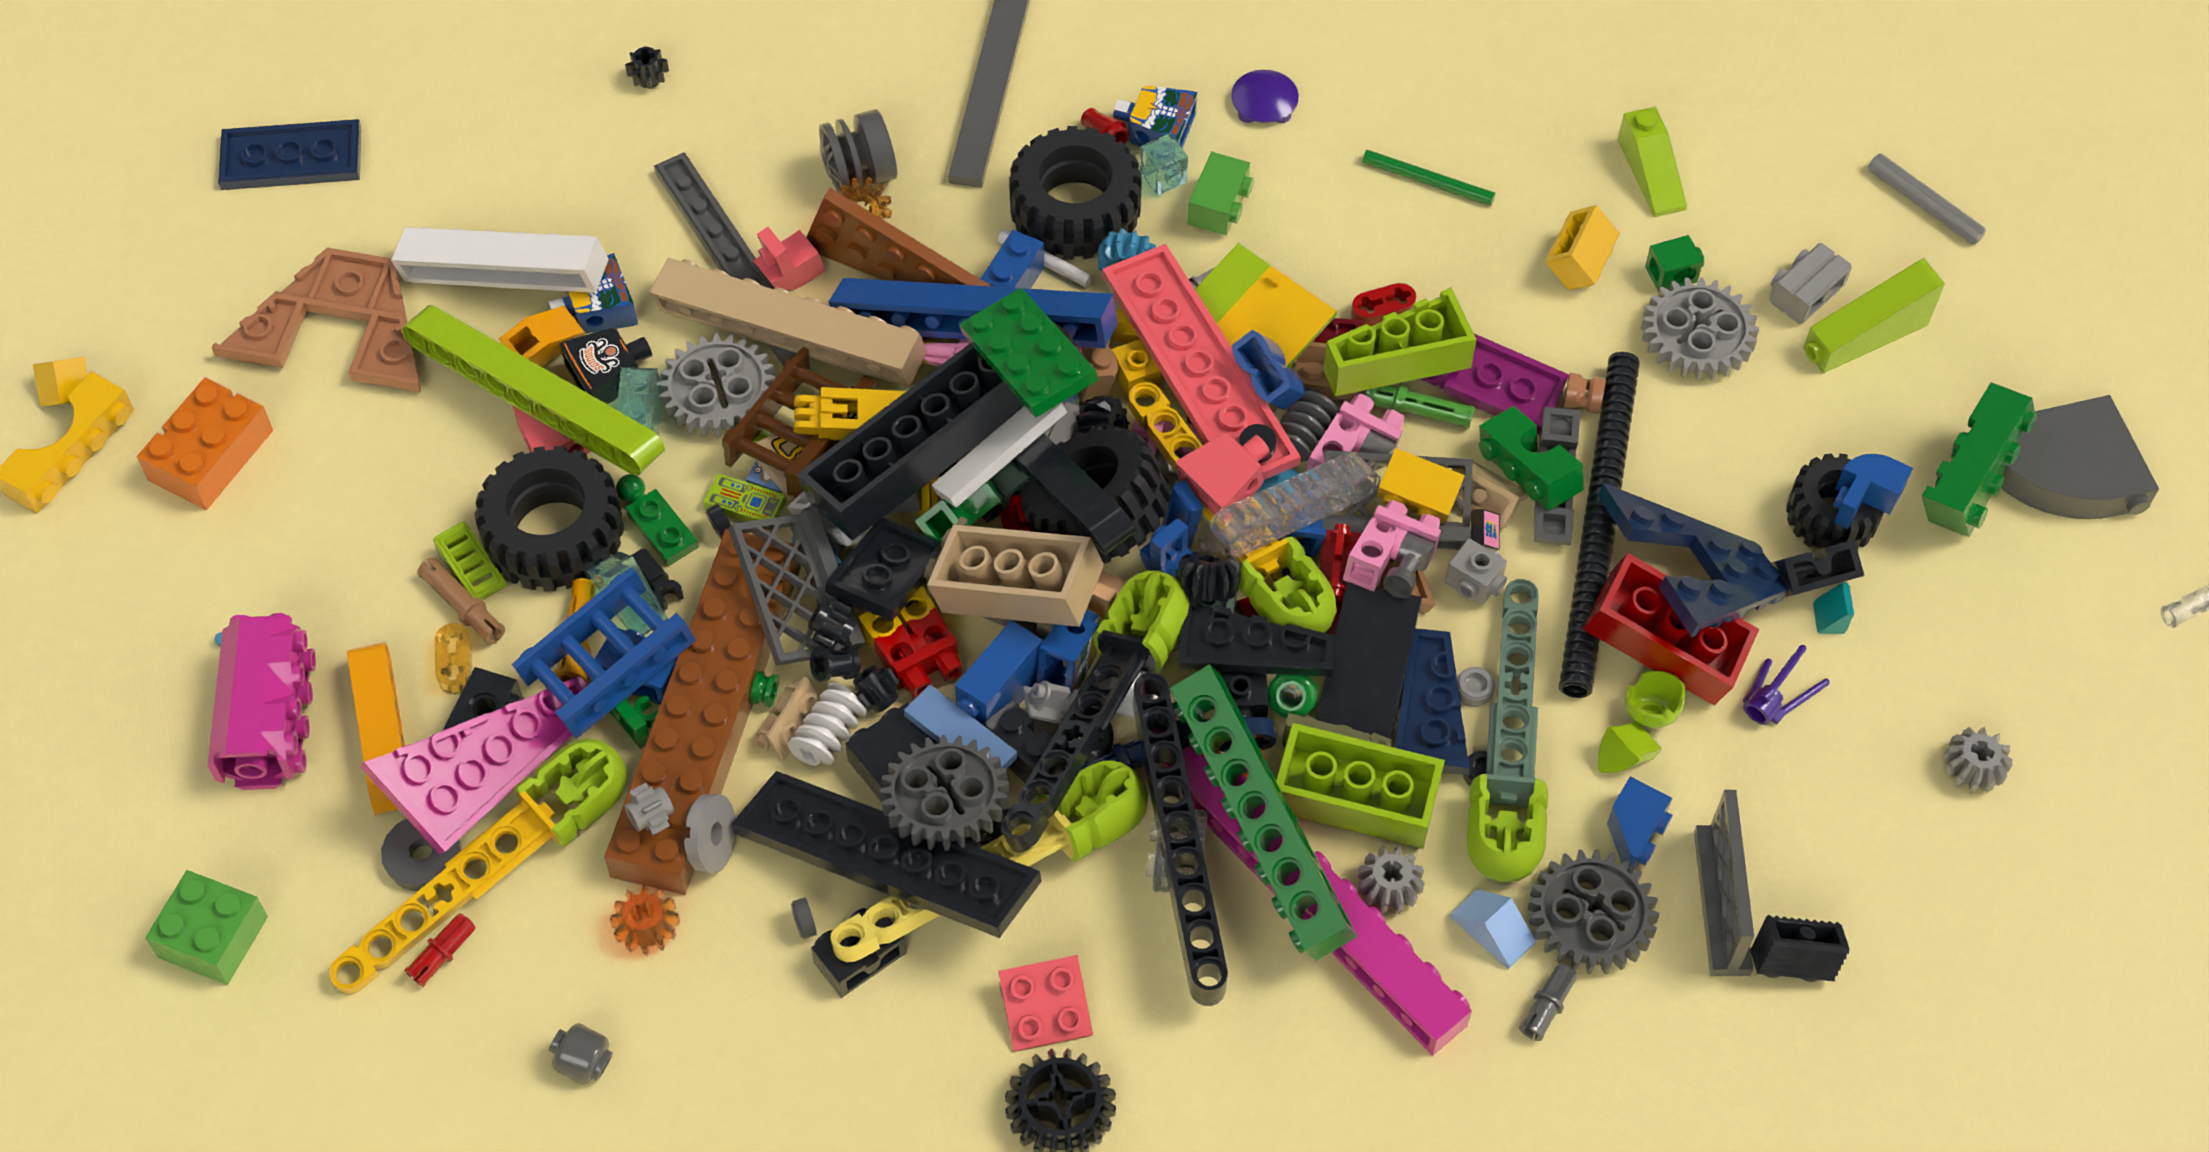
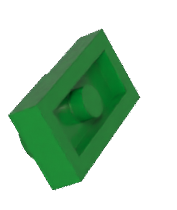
M628 696L609 713L641 749L646 745L649 737L648 728H652L658 710L650 715H645L643 712L651 707L650 698L648 696L640 697L634 703V707H632L627 701L630 698Z

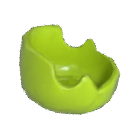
M1645 671L1641 674L1636 685L1630 684L1628 686L1625 696L1626 712L1638 724L1657 729L1670 725L1677 721L1683 712L1685 684L1676 675L1665 671Z

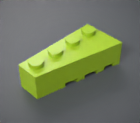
M1450 287L1441 291L1438 298L1431 301L1425 298L1414 303L1413 308L1399 315L1393 312L1383 316V321L1376 325L1369 326L1365 324L1328 340L1323 371L1334 396L1355 393L1469 369L1472 366L1477 339Z

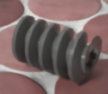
M1310 387L1304 388L1305 395L1290 405L1287 413L1280 420V425L1301 456L1300 462H1307L1309 460L1311 451H1314L1318 441L1321 440L1332 420L1339 413L1337 406L1319 390Z

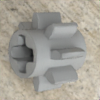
M644 783L629 791L632 797L630 798L631 802L624 805L628 818L638 832L646 828L647 831L650 830L652 835L670 826L667 820L669 819L668 816L674 813V807L661 786L653 790L652 786L649 787L647 783Z

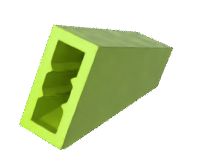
M1925 258L1915 262L1811 326L1803 347L1808 359L1815 363L1824 374L1928 326L1944 288V281Z

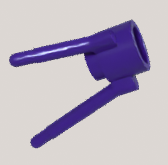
M1800 645L1772 683L1762 688L1772 665L1771 659L1765 660L1751 690L1743 699L1745 703L1743 706L1744 711L1753 721L1761 725H1767L1770 721L1778 724L1786 714L1830 684L1829 679L1825 678L1782 707L1783 696L1777 689L1806 651L1807 647L1805 645Z

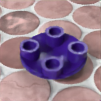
M1263 69L1251 71L1241 76L1232 88L1231 99L1235 109L1238 111L1239 119L1243 122L1286 123L1291 119L1292 112L1297 107L1299 94L1296 85L1289 77L1277 71Z

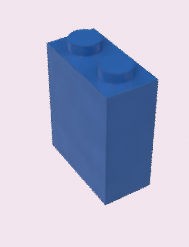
M1011 620L955 684L956 705L983 726L984 722L1013 700L1020 705L1024 700L1022 687L1032 688L1037 682L1039 649L1042 639Z

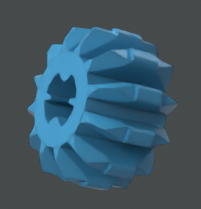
M1121 228L1119 233L1109 232L1108 236L1102 239V243L1098 248V270L1102 272L1103 268L1156 248V245L1149 243V236L1137 235L1136 230L1133 233H1127Z

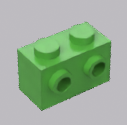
M1211 151L1188 203L1187 224L1227 236L1231 224L1239 222L1243 209V204L1241 203L1243 197L1249 198L1253 188L1254 178L1249 177L1250 162Z

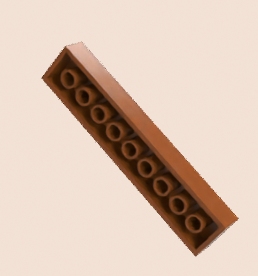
M725 529L689 626L696 641L678 656L629 791L644 783H647L649 787L652 786L653 790L661 786L674 807V813L669 815L667 820L670 826L652 835L650 830L647 831L646 828L638 832L628 818L624 805L631 802L630 798L632 797L628 791L604 856L610 878L686 895L695 870L688 861L684 848L685 838H690L691 827H686L687 815L692 804L699 796L722 793L753 705L750 702V694L755 675L759 670L765 671L771 654L728 529ZM743 534L746 544L759 552L765 541L756 535ZM785 542L791 547L793 546V543ZM770 544L764 553V556L782 566L787 557L786 554ZM791 559L786 570L798 577L801 565ZM758 564L755 569L758 578L771 586L776 574ZM781 578L776 590L791 598L794 586ZM770 598L767 604L770 613L783 620L787 608Z

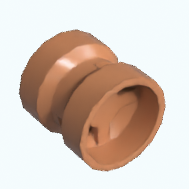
M1570 372L1563 408L1576 409L1577 407H1583L1588 412L1599 414L1606 378L1593 377L1592 379H1585L1581 374ZM1586 389H1587V390H1588L1587 397H1584V396H1585V391H1586Z

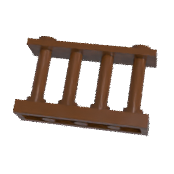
M802 347L794 358L791 357L786 361L779 376L736 427L730 428L726 432L722 441L725 465L732 467L743 453L784 473L787 495L797 498L804 491L797 474L841 440L819 438V435L797 434L794 432V427L773 417L782 406L791 410L796 409L794 406V397L796 395H793V393L802 382L820 391L821 387L848 388L810 370L809 349ZM864 375L856 386H851L850 388L877 390V381ZM847 413V418H842V414H833L832 418L857 419V413ZM764 429L804 449L797 458L793 457L790 460L753 441Z

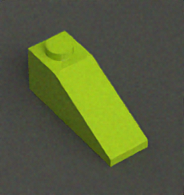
M1656 106L1624 113L1617 140L1653 217L1686 210L1687 203L1669 134Z

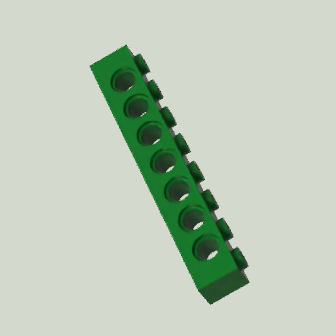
M1209 664L1172 686L1170 690L1176 699L1172 703L1173 710L1183 724L1188 723L1192 733L1187 736L1198 755L1204 754L1208 762L1204 770L1209 780L1215 787L1220 785L1225 795L1220 801L1226 813L1232 820L1237 818L1242 830L1237 832L1240 841L1249 853L1254 851L1259 863L1254 865L1258 876L1266 886L1271 884L1276 894L1275 897L1271 898L1276 911L1283 920L1288 917L1294 929L1289 932V936L1299 953H1308L1317 961L1357 938L1358 935L1222 676ZM1215 709L1213 717L1203 722L1204 715L1208 711ZM1232 741L1229 750L1219 754L1220 747L1225 742ZM1243 773H1248L1246 782L1240 786H1235L1237 778ZM1261 805H1265L1264 813L1259 818L1252 819L1254 810ZM1282 838L1283 841L1280 848L1274 852H1269L1270 844L1275 839ZM1294 871H1300L1297 882L1286 886L1288 876ZM1317 904L1316 914L1312 918L1304 920L1305 910L1310 905Z

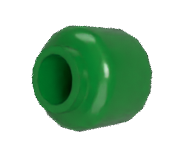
M1277 674L1270 682L1268 688V702L1272 710L1284 718H1287L1288 713L1299 716L1307 715L1316 705L1319 696L1318 684L1313 676ZM1290 685L1296 686L1294 689L1289 688ZM1300 689L1302 693L1298 697L1297 691Z

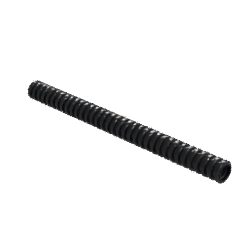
M1615 352L1608 358L1605 389L1595 443L1596 448L1594 449L1593 466L1588 489L1589 494L1587 495L1586 513L1584 515L1583 533L1581 535L1582 542L1580 543L1578 555L1579 561L1577 562L1575 574L1576 581L1574 582L1573 600L1571 601V611L1569 614L1570 620L1568 621V631L1566 634L1567 640L1565 641V651L1563 653L1564 660L1562 661V671L1560 673L1561 680L1559 681L1560 692L1572 698H1585L1590 696L1593 691L1592 684L1594 683L1595 664L1597 663L1600 639L1583 630V627L1610 573L1611 555L1613 553L1614 535L1616 532L1615 526L1617 525L1597 495L1603 483L1621 489L1623 484L1626 451L1628 450L1629 432L1631 429L1630 423L1632 422L1634 396L1636 394L1638 369L1640 367L1639 358L1629 352Z

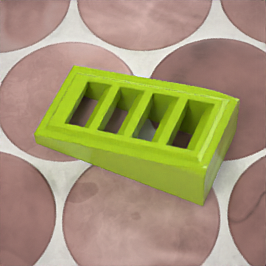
M465 521L434 537L433 542L438 555L457 581L474 598L484 600L507 586L505 579L492 564L487 552ZM470 551H473V553L469 556L463 558L458 562L456 561V559L462 557ZM479 563L482 564L481 566H479L478 568L474 569L473 571H471V572H469V573H467V574L464 573L465 571L471 569L472 567L478 565ZM487 574L491 576L489 579L473 587V582Z

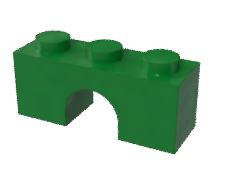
M1515 406L1479 425V450L1482 456L1487 461L1495 463L1510 481H1515L1533 501H1538L1548 511L1584 491L1583 464L1561 445L1547 452L1535 453L1538 451L1537 425Z

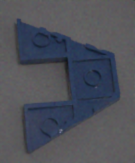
M1603 483L1597 496L1627 541L1689 547L1711 580H1701L1690 576H1665L1659 586V589L1690 636H1697L1700 629L1710 625L1717 628L1723 621L1731 622L1739 619L1749 609L1755 608L1758 611L1765 608L1767 604H1775L1784 599L1789 588L1780 577L1779 571L1763 553L1762 547L1756 542Z

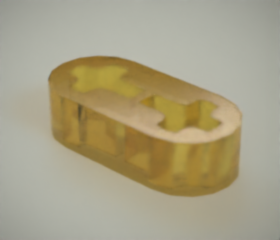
M450 623L439 628L435 635V675L439 687L444 692L454 695L460 694L473 671L472 643L468 630L463 625ZM458 637L456 652H450L448 644L451 643V638ZM451 665H457L459 671L455 680H449L448 678L452 674Z

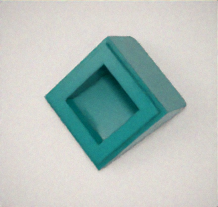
M1848 582L1840 583L1814 601L1813 608L1818 633L1845 634L1854 616Z

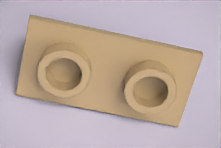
M804 676L801 681L794 680L792 684L786 685L783 694L774 706L775 711L780 713V715L769 714L762 727L756 732L758 738L755 743L765 750L773 746L783 760L790 753L788 741L795 737V731L799 726L803 725L804 718L812 713L811 708L813 705L820 701V695L808 677Z

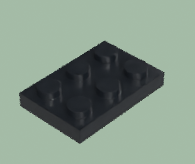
M882 518L870 528L826 581L825 593L892 622L927 579L924 577L926 566L932 557H938L942 550V542Z

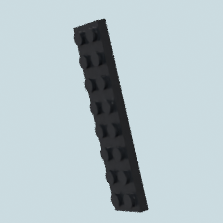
M775 771L732 822L736 835L997 938L1002 936L1042 882L1039 870L965 843V847L961 848L956 840L951 841L950 848L945 851L942 842L938 841L933 849L929 850L926 839H923L915 846L912 843L911 834L901 838L899 837L898 827L890 828L888 816H884L883 811L779 771Z

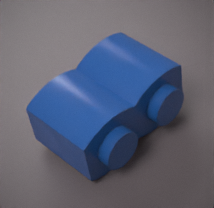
M1251 330L1232 345L1237 363L1243 370L1251 374L1252 385L1263 400L1285 410L1305 395L1301 379L1296 372L1286 366L1285 356L1276 342Z

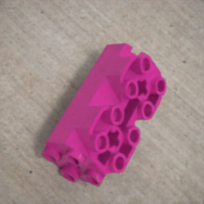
M283 613L256 617L234 615L230 618L229 626L222 630L207 764L215 781L225 784V777L235 780L234 787L242 790L276 789L281 785L284 776L288 781L296 773H304L306 771V753L302 748L303 739L309 738L310 725L308 716H301L302 705H311L313 701V688L311 682H309V672L315 671L316 655L314 649H307L308 637L306 630H301L300 626L292 624V618L289 615Z

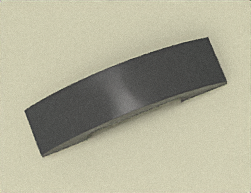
M1544 407L1539 453L1547 452L1561 445L1576 458L1581 410ZM1573 497L1550 511L1538 501H1535L1534 542L1571 546L1574 509H1572Z

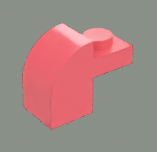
M769 227L757 233L762 248L758 250L760 256L753 261L774 288L779 287L787 291L794 290L809 283L826 271L819 253L800 229L782 242H780Z

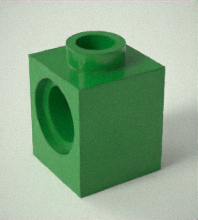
M1686 235L1650 245L1645 268L1658 292L1660 287L1669 290L1672 281L1677 282L1681 287L1684 284L1685 278H1689L1692 284L1697 283L1701 268L1704 266V256L1701 249L1695 247L1690 236Z

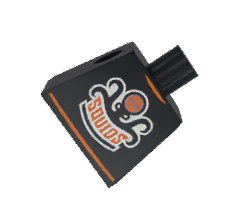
M614 328L559 343L564 365L577 387L607 405L639 385L641 380L637 363L652 357V351L645 337L625 344L617 329Z

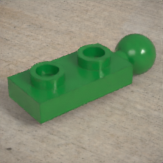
M626 474L616 484L618 497L624 502L631 503L625 507L626 515L664 563L669 567L699 548L698 540L658 490L654 489L645 495L646 488L642 478Z

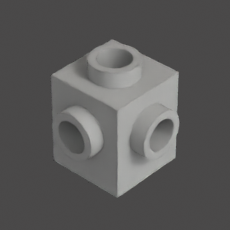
M1468 538L1449 563L1445 584L1456 589L1465 599L1474 600L1483 606L1491 594L1495 597L1498 596L1505 586L1507 577L1504 576L1507 560L1502 558L1494 549L1485 548Z

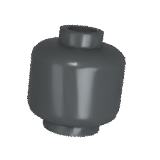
M580 1023L571 1026L567 1032L560 1029L548 1051L554 1054L552 1060L553 1069L582 1085L587 1084L592 1079L598 1081L613 1055V1052L608 1050V1038Z

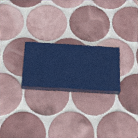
M360 120L222 129L218 178L220 189L231 190L360 180Z

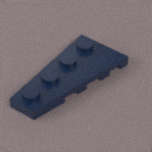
M1416 628L1405 674L1394 748L1445 760L1442 773L1470 776L1451 634L1447 631Z

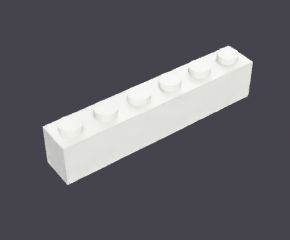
M405 227L391 259L403 281L408 283L591 293L597 292L609 260L599 239L589 235L511 233L491 230L470 231L462 229H432L428 227Z

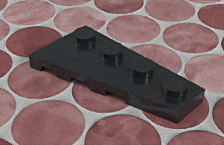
M1188 598L1190 605L1181 628L1178 654L1179 670L1199 671L1210 664L1217 672L1333 676L1334 635L1288 623L1285 626L1268 622L1267 618L1252 614V617L1232 613L1231 608L1215 605V608L1201 605L1193 598Z

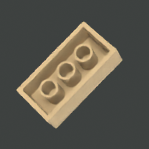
M953 525L927 586L942 613L1080 627L1104 564L1091 537Z

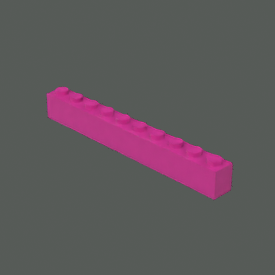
M1190 744L1182 750L1195 814L1260 879L1254 867L1255 864L1259 863L1254 851L1249 853L1243 846L1237 834L1238 831L1242 830L1237 818L1232 820L1228 816L1220 799L1225 797L1220 785L1215 787L1204 770V767L1208 765L1204 754L1198 755ZM1165 763V768L1172 767L1170 763ZM1241 774L1237 778L1235 786L1244 784L1247 778ZM1261 805L1254 810L1252 819L1259 818L1264 813L1265 805ZM1275 839L1270 844L1269 852L1278 850L1283 839ZM1319 851L1314 852L1358 935L1357 938L1331 953L1434 1056L1468 1027L1472 1010L1467 999L1459 991H1452L1442 981L1441 975L1434 965L1427 961L1423 962L1414 953L1411 943L1405 936L1399 933L1396 935L1386 925L1384 916L1374 906L1368 907L1358 897L1356 888L1349 880L1345 878L1341 880L1331 869L1329 861ZM1294 871L1288 876L1286 886L1297 882L1300 871ZM1271 884L1267 885L1266 887L1276 896ZM1317 904L1310 905L1305 910L1304 920L1310 919L1316 914Z

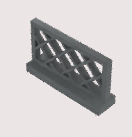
M1325 450L1322 493L1323 529L1334 530L1335 524L1342 523L1350 526V532L1363 533L1372 518L1364 506L1376 497L1379 488L1365 471L1375 463L1384 464L1388 467L1393 454ZM1418 456L1445 468L1464 469L1465 477L1459 492L1463 490V501L1458 496L1455 500V503L1462 510V523L1447 521L1445 525L1440 523L1439 529L1441 534L1436 548L1460 550L1468 538L1471 539L1470 515L1473 459ZM1332 461L1348 462L1356 472L1341 484L1331 473ZM1357 462L1366 463V464H1365L1364 466L1360 467V465H1359ZM1359 476L1374 490L1360 503L1346 489ZM1332 482L1337 489L1330 494ZM1340 493L1354 506L1346 515L1329 514L1330 501ZM1358 511L1362 514V516H1354V515H1355Z
M817 507L804 508L797 515L734 523L728 528L776 666L808 661L814 649L824 647L810 638L814 632L810 628L806 634H803L787 624L793 612L809 622L813 613L798 604L803 593L814 598L817 605L822 602L829 606L832 600H837L852 608L848 617L855 620L852 633L844 645L841 646L834 642L832 648H827L829 651L840 650L846 646H854L858 650L865 643L852 604L825 593L826 581L838 568V564ZM790 527L795 540L792 547L774 536L778 528ZM744 533H753L765 541L759 552L746 544L743 536ZM769 544L787 555L782 566L764 556ZM791 559L804 566L807 574L804 581L786 570ZM758 564L776 574L771 586L758 578L755 570ZM781 578L799 589L794 600L776 590ZM770 598L788 608L783 620L770 613L767 605ZM782 633L801 643L797 651L784 653L779 639Z
M1724 790L1711 824L1696 825L1694 830L1710 976H1750L1753 971L1750 945L1754 938L1737 790Z

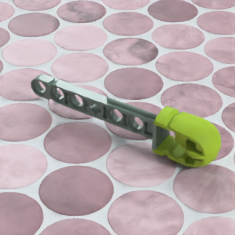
M1515 579L1509 582L1505 588L1497 703L1490 704L1486 774H1481L1474 778L1470 785L1469 795L1471 806L1468 809L1467 846L1470 859L1475 868L1484 876L1501 882L1520 881L1531 875L1541 862L1546 847V809L1548 807L1549 793L1547 785L1542 780L1535 778L1538 707L1532 706L1539 593L1535 584L1526 579ZM1516 592H1524L1530 596L1531 600L1520 604L1513 601L1511 595ZM1520 622L1527 625L1529 631L1525 634H1515L1509 629V626ZM1513 653H1518L1525 656L1528 661L1523 665L1517 666L1511 664L1507 657ZM1513 678H1520L1519 695L1512 694ZM1514 716L1521 719L1524 725L1519 729H1510L1504 725L1503 720ZM1506 749H1515L1520 752L1522 758L1516 762H1509L1503 759L1501 752ZM1489 804L1528 807L1525 830L1524 824L1518 820L1517 812L1499 810L1498 817L1492 820L1491 816L1488 815ZM1490 829L1497 831L1495 838H1489ZM1524 831L1523 841L1516 839L1517 833Z

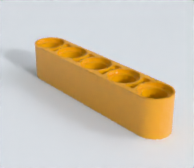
M386 642L347 650L364 762L376 757L379 758L405 746L392 662ZM366 774L368 793L374 815L398 811V808Z

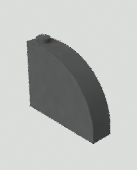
M2110 395L2035 411L2037 413L2036 422L2030 433H2023L2018 443L2021 445V449L2013 465L2007 464L2002 474L2005 479L2001 489L2015 499L2040 511L2075 519H2102L2127 513L2130 515L2140 514L2150 507L2159 490Z

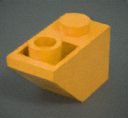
M563 305L526 317L498 339L504 346L543 367L561 354L559 343L584 336L586 333Z

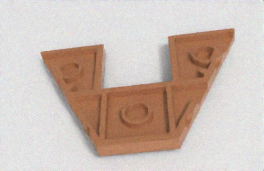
M327 247L315 257L312 264L305 266L294 275L295 281L281 293L275 291L257 307V311L253 315L239 322L240 328L220 345L217 343L212 345L213 353L217 357L283 368L306 312L368 322V325L349 369L351 380L415 392L421 391L413 347L402 333V327L408 321L398 271L391 258Z

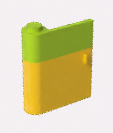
M1237 243L1195 288L1231 347L1248 332L1254 330L1278 344L1285 356L1286 366L1291 369L1294 361L1337 315V311L1240 243Z

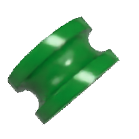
M759 670L752 684L750 702L755 705L763 702L765 707L771 708L778 692L779 675L772 674L770 677H767L764 671Z

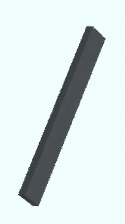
M1030 0L994 1L948 174L949 183L983 187Z
M685 152L654 165L655 174L718 269L726 272L731 277L741 280L750 278L761 286L774 289L773 285L754 263L755 256ZM769 344L782 366H784L789 358H794L797 354L796 352Z

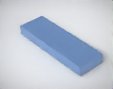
M931 685L904 709V717L938 743L942 735L946 736L948 743H954L959 735L962 736V744L964 746H967L972 740H977L978 751L989 747L991 758L999 756L1001 768L1007 769L1017 759L1016 750Z

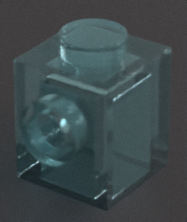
M1171 133L1141 146V175L1157 196L1187 182L1188 156Z

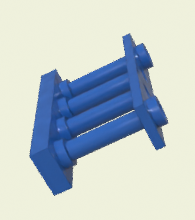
M632 566L623 574L616 576L606 588L537 644L526 649L511 664L527 686H530L539 679L563 705L555 713L575 739L579 738L696 641L686 622L677 613L664 621L640 596L647 589ZM628 605L653 631L638 645H634L611 621L615 615ZM597 630L623 655L621 659L607 670H604L581 645L582 642ZM568 654L593 680L577 695H574L551 670L555 664Z

